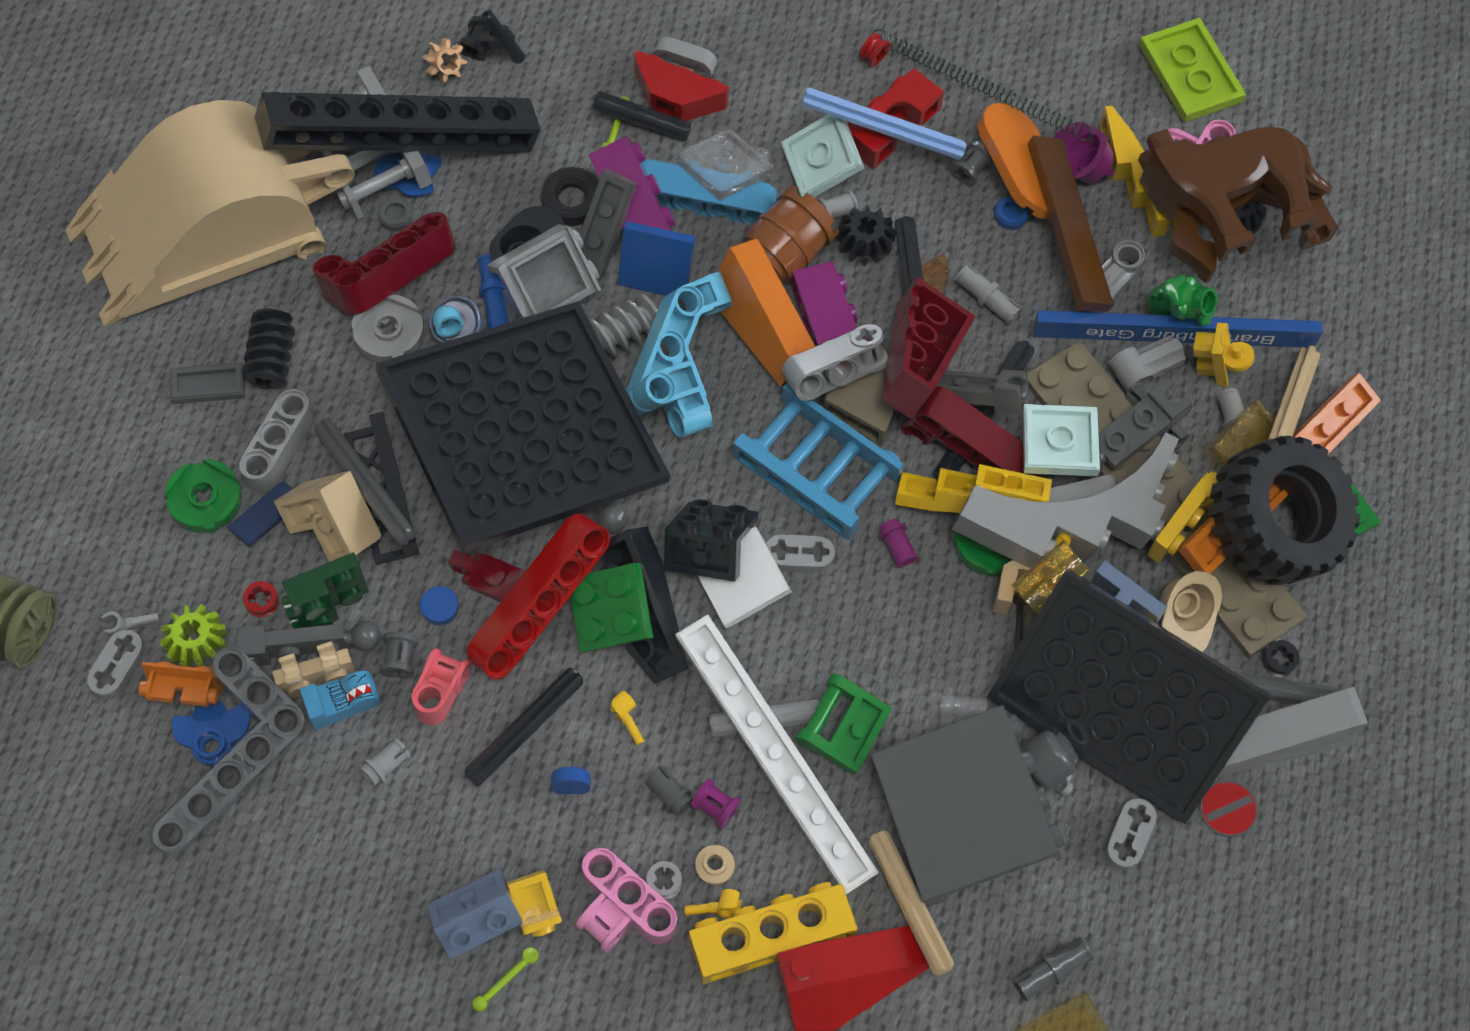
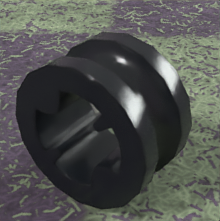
M1278 640L1268 646L1263 653L1262 662L1267 672L1273 676L1285 677L1291 674L1299 664L1300 656L1293 644L1288 641ZM1278 651H1282L1284 658L1290 659L1284 667L1279 666L1277 659H1272V656L1274 657Z

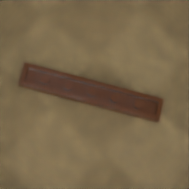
M1033 135L1028 142V146L1076 307L1081 310L1108 312L1114 303L1063 139Z

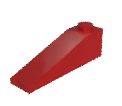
M910 926L817 942L778 952L775 962L794 1031H836L930 968Z

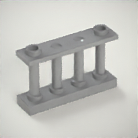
M370 66L357 71L362 85L358 86V91L352 94L386 95ZM320 150L323 157L332 155L330 150ZM361 151L348 157L353 171L391 152L394 155L400 152L403 159L399 160V165L352 188L347 184L336 191L344 209L352 208L359 220L364 215L357 201L405 177L408 180L414 177L420 189L433 184L427 167L418 151Z

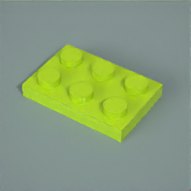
M1200 17L1141 37L1139 47L1184 123L1244 101L1246 97L1245 91Z

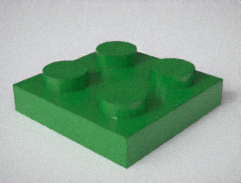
M631 563L588 573L572 593L571 602L580 653L653 638L641 563Z

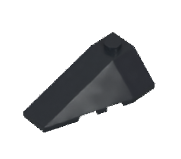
M648 526L627 529L611 537L607 550L589 573L631 563H641L653 638L626 644V649L652 682L656 684L688 670L689 667L685 651L675 638V635L680 631L662 560Z

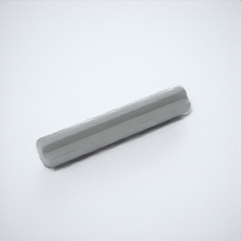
M815 699L769 707L781 726L786 727L807 724L820 702ZM725 712L709 716V727L712 736L738 733Z

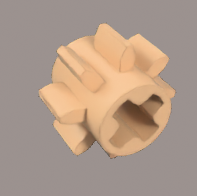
M442 38L441 45L429 42L431 50L428 55L422 56V59L428 61L430 65L426 72L430 75H435L439 71V79L443 82H447L448 75L451 74L460 77L461 75L458 70L461 64H467V61L462 59L459 54L463 47L456 44L450 48L451 42L447 38ZM444 53L447 54V66L441 65L444 62L441 57Z

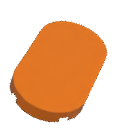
M1004 103L989 105L978 121V131L1010 195L1023 209L1028 206L1034 210L1032 215L1041 219H1050L1028 146V142L1033 135L1041 136L1038 129L1028 116L1015 107L1012 108L1011 105Z

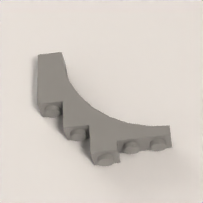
M1165 433L1153 448L1146 462L1133 475L1115 487L1087 498L1064 502H1032L1003 496L975 485L952 530L1031 569H1034L1041 559L1048 561L1057 543L1055 539L1060 533L1066 534L1071 538L1068 550L1087 560L1095 549L1103 550L1110 535L1142 549L1150 539L1155 541L1166 521L1160 518L1166 505L1158 502L1165 484L1160 481L1164 473L1169 474L1177 461L1178 454L1173 451L1179 439Z

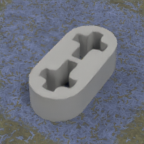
M671 37L660 38L653 52L654 55L660 57L663 61L678 67H686L693 73L708 79L711 78L718 62L716 56L709 50Z
M781 534L771 537L766 543L770 552L776 551L777 546L782 545L785 546L786 552L797 553L786 554L784 560L777 559V554L771 553L780 571L824 572L832 566L835 557L834 545L825 537ZM815 547L822 548V553L828 555L823 556L822 561L817 562L814 555L802 553H813Z
M128 629L120 630L114 633L108 640L87 676V684L98 698L112 699L118 696L125 688L145 653V645L139 634ZM132 640L131 644L135 650L132 653L126 651L118 661L121 656L118 646L120 644L127 645ZM115 667L111 674L115 681L112 686L106 684L101 689L98 678L100 676L107 677Z
M1139 798L1132 799L1124 805L1119 813L1105 849L1106 860L1116 870H1130L1142 858L1157 817L1154 807L1148 801ZM1136 809H1140L1143 811L1142 817L1148 822H1141L1135 832L1130 830L1133 817L1128 815V812L1134 813ZM1127 837L1132 840L1129 852L1134 857L1128 856L1123 861L1118 858L1119 852L1114 849V846L1120 848Z

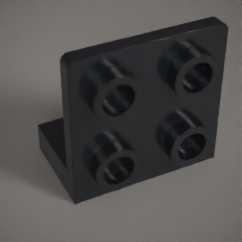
M704 499L688 502L665 528L664 570L735 582L740 576L741 541L758 521V512L747 510L742 505H729L727 507L713 505L711 501Z

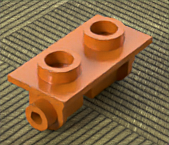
M165 661L157 663L142 662L147 681L140 682L139 696H145L147 701L173 703L176 692L182 691L180 697L181 704L209 707L211 704H217L220 692H224V689L211 676L207 666L186 667Z

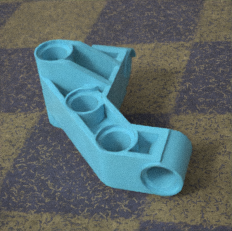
M721 272L712 273L683 285L663 298L629 385L625 388L639 416L664 408L669 426L678 438H683L712 427V415L706 398L707 394L688 346L699 317H706L732 306V299ZM678 298L684 301L686 311L682 310L678 305ZM660 343H664L667 346L669 356L663 354Z

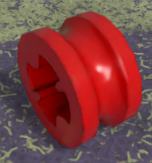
M874 33L862 45L859 51V58L862 60L868 59V64L871 67H875L887 56L891 43L887 40L881 41V35Z
M258 581L250 584L245 589L243 603L251 615L264 618L272 615L277 610L279 596L273 585L268 582ZM263 592L265 597L271 596V599H266L267 605L259 607L257 602L251 603L252 600H256L255 594Z

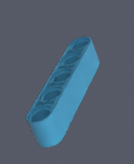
M651 159L642 162L647 175L653 173L662 193L657 194V197L662 207L668 205L669 209L679 211L682 208L694 210V214L714 218L715 215L728 217L727 220L749 225V222L756 223L758 217L762 213H766L776 201L777 190L764 182Z

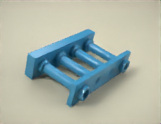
M787 382L783 386L781 401L787 406L758 439H750L742 433L733 443V458L849 541L858 528L860 517L857 515L856 510L885 476L897 483L901 479L904 464L901 463L895 453L888 449H881L814 400L803 401L799 399ZM799 414L815 425V427L787 459L780 460L771 454L768 448ZM829 435L844 447L816 480L809 481L799 474L797 469L825 436ZM857 455L873 468L845 501L838 502L828 495L826 490Z

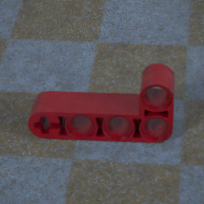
M433 212L414 221L352 263L339 255H327L314 263L313 272L323 298L327 302L347 314L357 315L371 309L450 256L455 251L456 244L447 216L444 213Z
M936 386L913 419L907 417L901 427L904 435L908 436V434H911L921 439L923 445H928L937 439L977 469L979 464L1027 474L1024 473L1023 442L947 388ZM1028 474L1038 477L1044 476V474Z

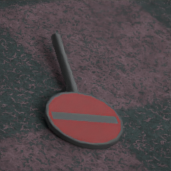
M1215 779L1200 802V813L1210 830L1220 836L1237 837L1244 835L1252 829L1258 817V805L1255 796L1244 785L1228 780L1217 782Z

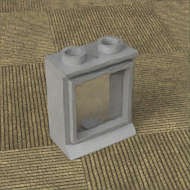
M561 224L487 264L489 271L499 275L505 287V290L502 291L503 297L509 304L515 306L520 316L519 319L580 301L590 294L601 290L597 282L599 273L592 261L586 260L581 250L584 247L581 236L576 229H571V227Z

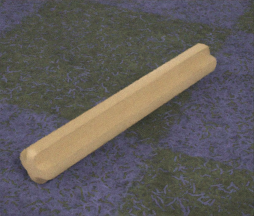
M1310 345L1309 348L1302 347L1300 349L1268 440L1279 436L1290 435L1293 437L1320 359V353L1315 351V346Z
M883 830L873 834L870 837L869 845L933 974L939 976L953 969L954 961L889 832Z

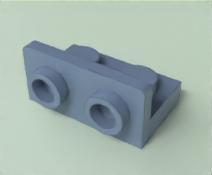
M500 868L427 904L433 929L450 958H454L522 924L521 916L512 901L506 880Z

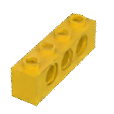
M830 882L821 883L808 889L809 894L794 898L793 894H786L771 900V906L756 910L755 906H747L732 913L733 917L718 922L717 918L713 917L697 922L694 925L695 929L689 931V942L702 984L711 983L776 962L778 952L817 942L855 936L858 928L843 885L831 886ZM804 911H812L818 915L820 923L814 927H807L800 922L798 916ZM766 923H775L781 928L782 934L776 939H769L763 936L760 928ZM735 934L743 939L744 946L737 951H730L723 946L722 940L728 935Z

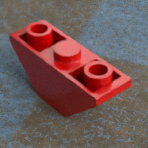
M639 50L634 54L635 75L649 108L685 121L726 110L729 104V87L723 85L720 81L708 79L693 73L686 67H678L663 61L654 54H646Z

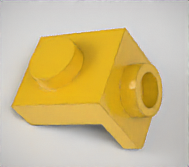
M545 869L506 882L512 901L522 919L520 926L523 935L532 933L533 937L543 936L554 931L555 925L562 922Z

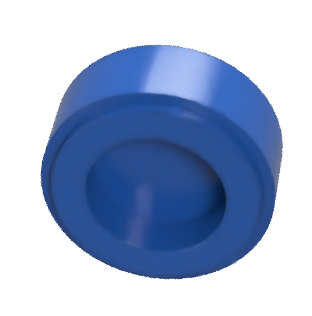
M1012 196L1002 198L996 204L994 218L1002 228L1017 230L1027 223L1030 210L1028 206L1023 209L1014 201Z
M437 586L424 593L420 601V608L423 617L429 623L445 625L453 621L457 616L459 603L456 594L451 589Z
M579 767L559 768L552 773L551 789L557 794H586L590 791L591 775L587 770Z

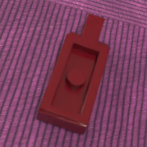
M454 550L448 561L453 571L464 575L462 583L469 586L470 590L498 602L505 598L525 572L521 568L476 552L475 556L472 557L469 554Z

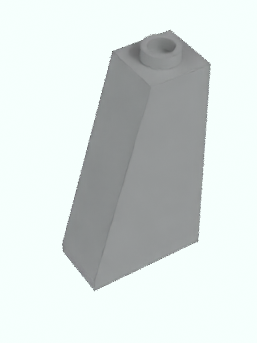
M1355 687L1258 716L1218 776L1348 746L1368 724Z

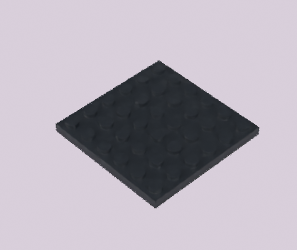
M579 301L376 363L378 377L462 553L669 482L670 473Z

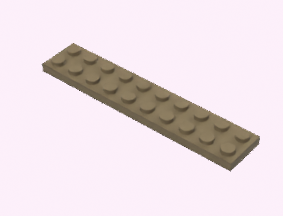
M1078 341L1027 373L1028 388L1042 405L1097 407L1098 433L1133 407L1125 399V394L1081 341ZM1159 436L1115 471L1105 462L1102 473L1099 476L1114 475L1118 484L1133 475L1146 462L1161 438ZM1178 458L1169 474L1164 473L1160 481L1165 484V488L1158 502L1166 505L1160 518L1166 521L1164 527L1198 483ZM1203 509L1206 512L1194 529L1188 526L1184 529L1181 535L1186 538L1185 541L1210 517L1209 509ZM1179 551L1174 556L1169 553L1165 555L1181 577L1194 572ZM1229 556L1211 573L1218 580L1222 590V601L1216 620L1249 659L1304 622L1308 615L1283 585H1269L1265 581L1258 582L1248 576L1249 571L1243 573L1232 564L1234 559Z

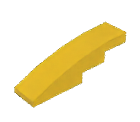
M1105 106L1100 121L1101 132L1108 137V143L1114 151V161L1111 168L1115 174L1113 177L1111 176V179H1125L1131 208L1145 207L1151 237L1164 236L1170 221L1157 210L1139 182L1143 169L1138 159L1144 150L1132 130L1113 106Z
M979 464L977 476L940 468L938 479L902 472L895 505L929 511L960 513L975 485L1007 497L1032 502H1049L1052 479Z

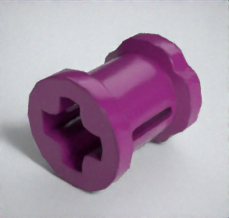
M708 778L695 794L690 807L693 810H702L717 821L719 828L724 829L740 807L742 800L738 797L731 798L714 786V780ZM712 799L723 807L719 808L709 800Z

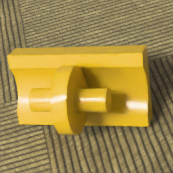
M1217 323L1215 333L1196 332L1193 352L1194 356L1198 357L1197 374L1215 376L1216 385L1228 387L1226 368L1234 372H1243L1253 365L1255 354L1252 346L1245 342L1231 343L1228 323Z

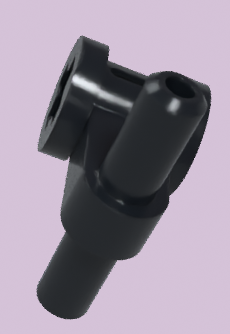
M491 10L483 12L481 16H473L468 23L469 31L467 35L462 37L458 45L463 47L460 52L463 56L478 61H483L486 58L488 50H505L516 64L522 63L526 58L525 53L515 42L516 37L507 25H502Z

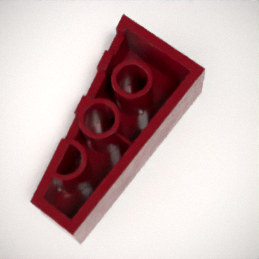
M919 277L915 278L896 305L881 398L896 411L902 412L911 419H913L934 391L976 317Z

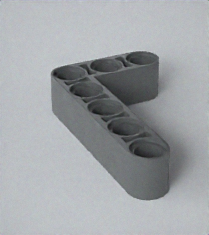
M224 648L216 653L210 660L209 670L213 679L256 723L154 822L149 833L150 841L160 851L172 853L185 847L300 733L304 726L305 720L301 709L238 648ZM222 656H232L238 661L239 670L235 676H225L219 670V661ZM259 683L265 688L267 695L262 704H253L247 698V688L250 684ZM281 710L288 711L293 716L294 724L288 732H282L275 726V716ZM252 738H259L266 747L264 756L259 760L251 759L246 752V745ZM224 766L234 768L238 776L235 785L229 789L220 786L217 780V774ZM196 794L205 796L209 803L208 811L201 817L191 815L188 810V802ZM166 823L175 824L180 831L178 841L171 846L163 845L158 837L160 828Z

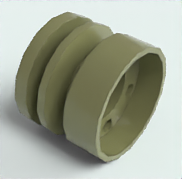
M1 572L0 661H7L10 665L18 668L27 667L38 657L42 650L40 649L41 646L44 645L47 636L51 634L55 626L58 613L57 598L53 593L46 590H38L36 586L31 584L21 585L18 579Z

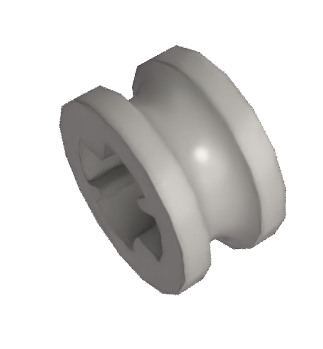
M661 861L652 865L648 870L646 882L666 900L676 896L680 891L682 876L679 868L672 862ZM660 871H663L664 876L666 871L673 874L671 878L673 887L665 890L664 885L662 890L655 887L657 883L656 874Z

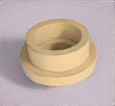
M719 845L707 846L696 857V873L707 884H723L731 878L734 872V858L725 847ZM712 858H717L721 860L723 865L718 870H712L707 865L708 861Z

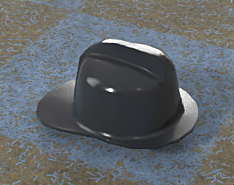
M533 206L522 210L491 240L489 251L492 260L498 259L558 224L564 225L562 217L555 210L545 206ZM560 243L516 267L515 270L518 276L528 277L539 272L545 260L555 251Z

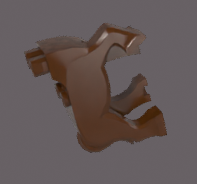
M1274 126L1256 128L1226 138L1223 135L1217 136L1207 144H1194L1186 139L1174 142L1168 129H1164L1148 136L1146 143L1149 149L1139 156L1138 161L1143 169L1139 182L1157 210L1172 223V235L1168 246L1169 252L1172 256L1190 266L1196 272L1198 278L1205 283L1210 281L1216 270L1217 255L1219 262L1227 260V255L1235 249L1238 250L1240 255L1251 251L1256 237L1243 226L1236 212L1243 209L1252 199L1283 211V220L1280 227L1282 241L1292 238L1291 233L1297 228H1301L1298 240L1301 251L1330 241L1339 229L1322 198L1323 195L1331 192L1332 185L1315 171L1306 145L1286 129ZM1203 224L1209 229L1214 242L1206 241L1198 236L1197 232Z

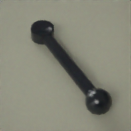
M1021 591L1013 596V602L1016 605L1015 651L1023 639L1024 606L1028 602L1027 594Z

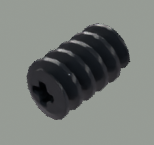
M270 308L258 309L252 313L250 319L251 326L248 330L249 338L246 342L247 351L244 355L245 363L241 371L249 384L263 389H283L287 386V380L283 376L289 373V367L285 363L291 360L292 356L288 350L293 348L294 343L290 338L294 337L296 332L295 328L289 324L293 320L291 314Z

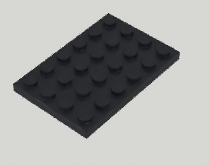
M1067 568L987 698L999 706L1004 705L1007 711L1016 714L1018 718L1040 732L1046 730L1055 734L1062 732L1079 757L1186 824L1270 699L1271 694Z

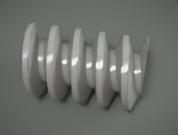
M638 294L635 297V303L632 300H626L623 303V309L619 306H614L610 310V315L605 312L598 315V322L591 318L588 320L604 350L614 358L617 356L615 345L619 344L625 351H628L630 349L629 338H632L638 345L642 344L640 333L644 332L648 336L658 308L646 295Z

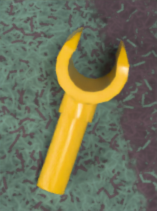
M621 691L612 699L610 709L612 713L614 711L617 713L615 716L626 726L637 746L645 741L633 718L628 714L636 707V703L626 691Z
M724 889L721 892L719 902L685 906V915L717 913L720 917L729 919L733 917L732 913L741 908L743 901L739 899L740 893L738 891Z

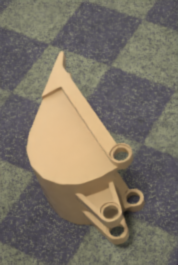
M211 101L190 106L165 118L143 138L115 174H113L112 169L77 210L76 215L65 230L70 242L87 236L94 255L82 271L85 281L89 284L104 278L111 295L99 312L103 326L114 324L122 318L297 255L299 259L305 260L307 255L318 251L320 254L323 253L327 244L320 229L315 226L308 204L352 181L355 173L348 158L345 155L336 154L290 164L309 154L310 151L264 150L255 120L257 107L243 101Z

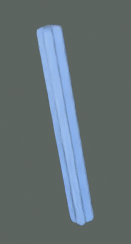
M812 88L806 89L802 99L804 107L958 160L963 157L966 149V143L963 140Z

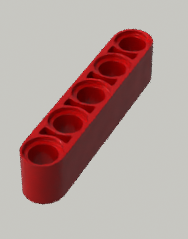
M583 514L570 516L471 639L466 651L469 661L492 679H501L507 676L605 553L610 542L608 531Z

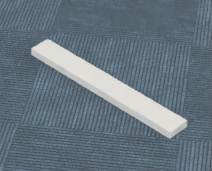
M707 614L678 632L675 638L836 883L843 885L847 895L876 876L879 872L709 615Z

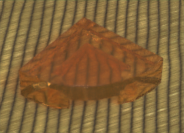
M944 253L921 265L923 280L939 292L943 291L942 289H944L943 287L948 280L949 264Z

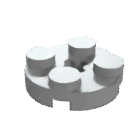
M391 294L364 313L354 315L352 319V332L356 347L360 350L361 354L374 362H382L417 351L424 339V324L418 308L412 301L400 295ZM390 323L395 324V332L389 335L383 334L382 330L379 329L381 326L388 327Z

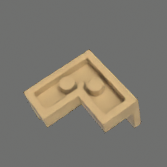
M351 471L306 481L274 501L289 533L293 534L313 529L329 562L352 552L357 555L381 538V533Z

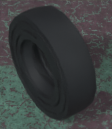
M573 166L560 168L551 173L543 183L541 191L542 206L555 210L562 217L564 225H583L599 181L593 173L584 168ZM568 187L579 188L584 192L585 199L578 206H566L559 200V194L562 190Z

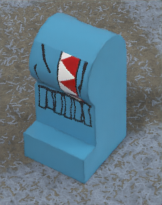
M366 670L351 673L340 680L336 679L317 687L313 683L300 688L310 721L315 730L374 708L380 703V697L372 674Z

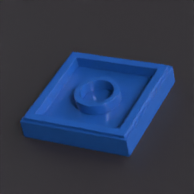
M626 221L623 228L618 285L666 296L681 286L690 283L696 236Z

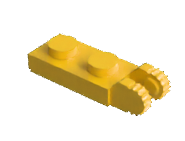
M1207 472L1200 479L1155 539L1148 552V557L1160 563L1167 553L1172 556L1175 555L1178 551L1177 549L1186 539L1181 533L1187 526L1194 529L1206 512L1203 509H1209V505L1214 502V499L1210 498L1212 485L1219 482L1216 480V472Z

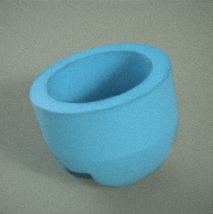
M441 306L433 314V325L437 334L441 337L454 336L464 326L460 313L453 306Z

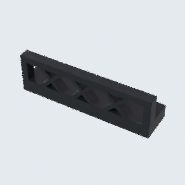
M384 413L369 415L371 427L343 433L344 437L355 451L353 441L374 436L377 447L369 458L358 452L356 453L368 469L371 466L383 472L384 480L380 485L383 489L387 486L389 497L412 526ZM378 455H379L381 464L375 462V459L377 458ZM365 500V502H366V504H367L369 510H371L372 508L370 507V505H369V504L367 503V501ZM373 517L376 525L381 527L379 531L382 538L388 530L380 520ZM415 537L409 540L406 545H401L402 549L383 554L380 553L378 545L381 538L371 544L375 565L419 555Z

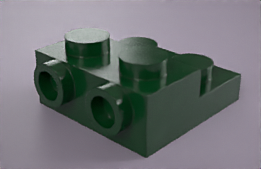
M352 552L283 581L282 585L287 595L281 597L280 600L293 629L333 625V622L339 620L335 606L339 604L343 606L356 604L363 598V594L368 593L369 590L356 555Z

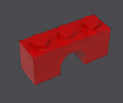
M913 68L904 77L902 75L898 76L891 84L889 90L883 96H876L867 108L923 126L941 109L944 91ZM847 122L861 160L874 170L896 150L897 138Z

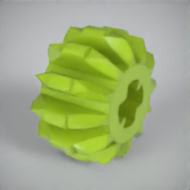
M200 604L193 613L190 606L184 605L183 615L178 616L176 613L170 612V619L173 624L162 625L161 631L166 637L161 639V646L163 650L168 651L167 657L172 663L180 661L181 666L190 667L194 660L197 666H205L204 658L208 656L211 660L216 654L214 649L223 650L226 648L227 644L222 637L227 635V629L224 624L220 623L221 618L217 612L208 613L207 608ZM192 633H195L196 636H199L195 640H192L191 637L188 638V636Z

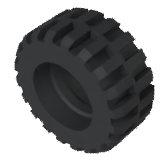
M1279 436L1233 455L1228 459L1227 465L1220 468L1216 475V480L1219 482L1212 485L1210 498L1214 499V504L1209 505L1210 518H1214L1215 526L1212 527L1214 537H1219L1223 544L1220 549L1226 557L1231 556L1234 559L1232 564L1242 573L1249 571L1248 576L1258 582L1265 581L1269 585L1291 584L1333 570L1336 564L1342 563L1348 556L1349 550L1347 548L1353 547L1357 537L1354 528L1359 527L1360 514L1356 513V506L1359 505L1358 495L1353 494L1351 484L1354 483L1350 475L1344 474L1341 469L1343 464L1337 457L1327 455L1329 450L1318 443L1312 445V441L1304 437ZM1272 482L1283 487L1296 505L1299 528L1295 540L1283 533L1272 516L1269 504Z

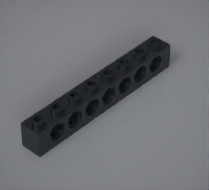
M262 92L255 114L264 150L531 152L541 131L530 98Z

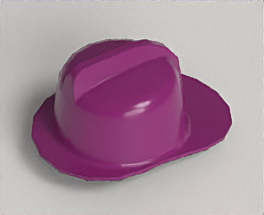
M1076 122L1070 124L1068 132L1073 130ZM1078 122L1074 135L1079 132L1082 124H1085L1092 130V137L1088 141L1080 140V138L1088 139L1091 132L1085 126L1075 137H1073L1072 133L1067 134L1066 130L1061 131V129L1053 136V138L1063 139L1076 180L1092 184L1102 179L1105 175L1113 177L1115 174L1111 168L1114 161V151L1108 143V137L1103 132L1087 123Z

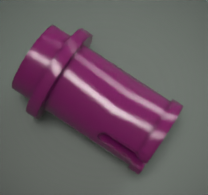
M898 518L889 520L879 527L881 532L879 538L881 541L885 540L897 568H901L917 561L919 557L905 533L907 529L905 523H900Z

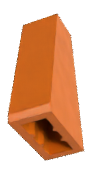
M753 239L730 247L718 272L722 273L732 299V306L720 312L779 386L783 387L787 383L782 375V367L785 361L793 355L814 348L815 345L762 245L757 239Z

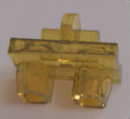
M1061 541L1011 586L1034 613L1038 615L1067 568L1081 577L1089 569L1073 552L1070 546L1065 541Z

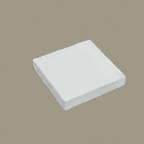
M756 526L750 529L741 541L740 576L735 582L698 576L726 628L737 624L792 592Z

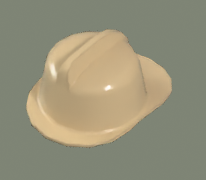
M1194 571L1185 574L1181 578L1169 583L1162 592L1160 602L1167 606L1163 614L1161 627L1202 652L1207 648L1211 639L1222 601L1221 585L1216 577L1205 571Z

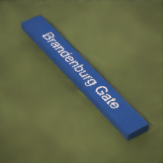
M1039 310L1033 325V337L1156 342L1171 335L1173 338H1178L1180 343H1194L1196 332L1215 333L1217 323H1228L1231 343L1245 342L1250 346L1309 348L1310 345L1316 346L1323 333L1322 322L1305 320L1213 317L1211 324L1201 326L1197 319L1180 321L1172 315Z

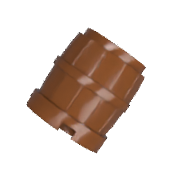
M788 186L779 196L778 202L766 213H762L758 217L757 222L743 238V243L753 239H757L760 242L781 283L791 281L794 270L808 267L824 246H829L839 234L838 229L833 231L830 227L835 221L825 207L809 193H806L803 197L796 194L795 192L799 189L796 186Z

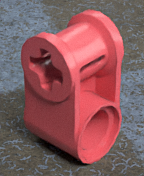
M434 648L411 696L415 715L420 722L426 725H437L445 720L471 672V661L465 659L461 662L443 655L441 649ZM434 698L440 701L434 708L428 709L421 706L427 699Z

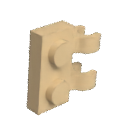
M331 641L317 646L320 657L298 663L294 653L280 657L279 662L282 669L272 671L275 684L290 698L302 697L300 691L302 687L313 683L318 686L336 679L340 680L355 672L348 649L335 651Z

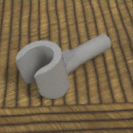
M110 611L101 617L105 623L117 621L114 628L103 631L110 637L120 630L159 622L158 613L123 618L117 612Z

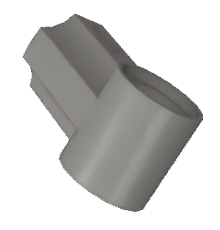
M1126 240L1117 244L1113 255L1102 265L1112 300L1140 275L1145 252L1143 247L1135 241ZM1121 260H1128L1132 262L1133 265H1126L1122 263Z
M1169 335L1138 350L1136 347L1122 350L1110 360L1109 366L1126 393L1130 392L1132 394L1131 390L1133 387L1140 384L1145 388L1156 377L1184 365L1186 357L1183 346L1178 338H1173Z

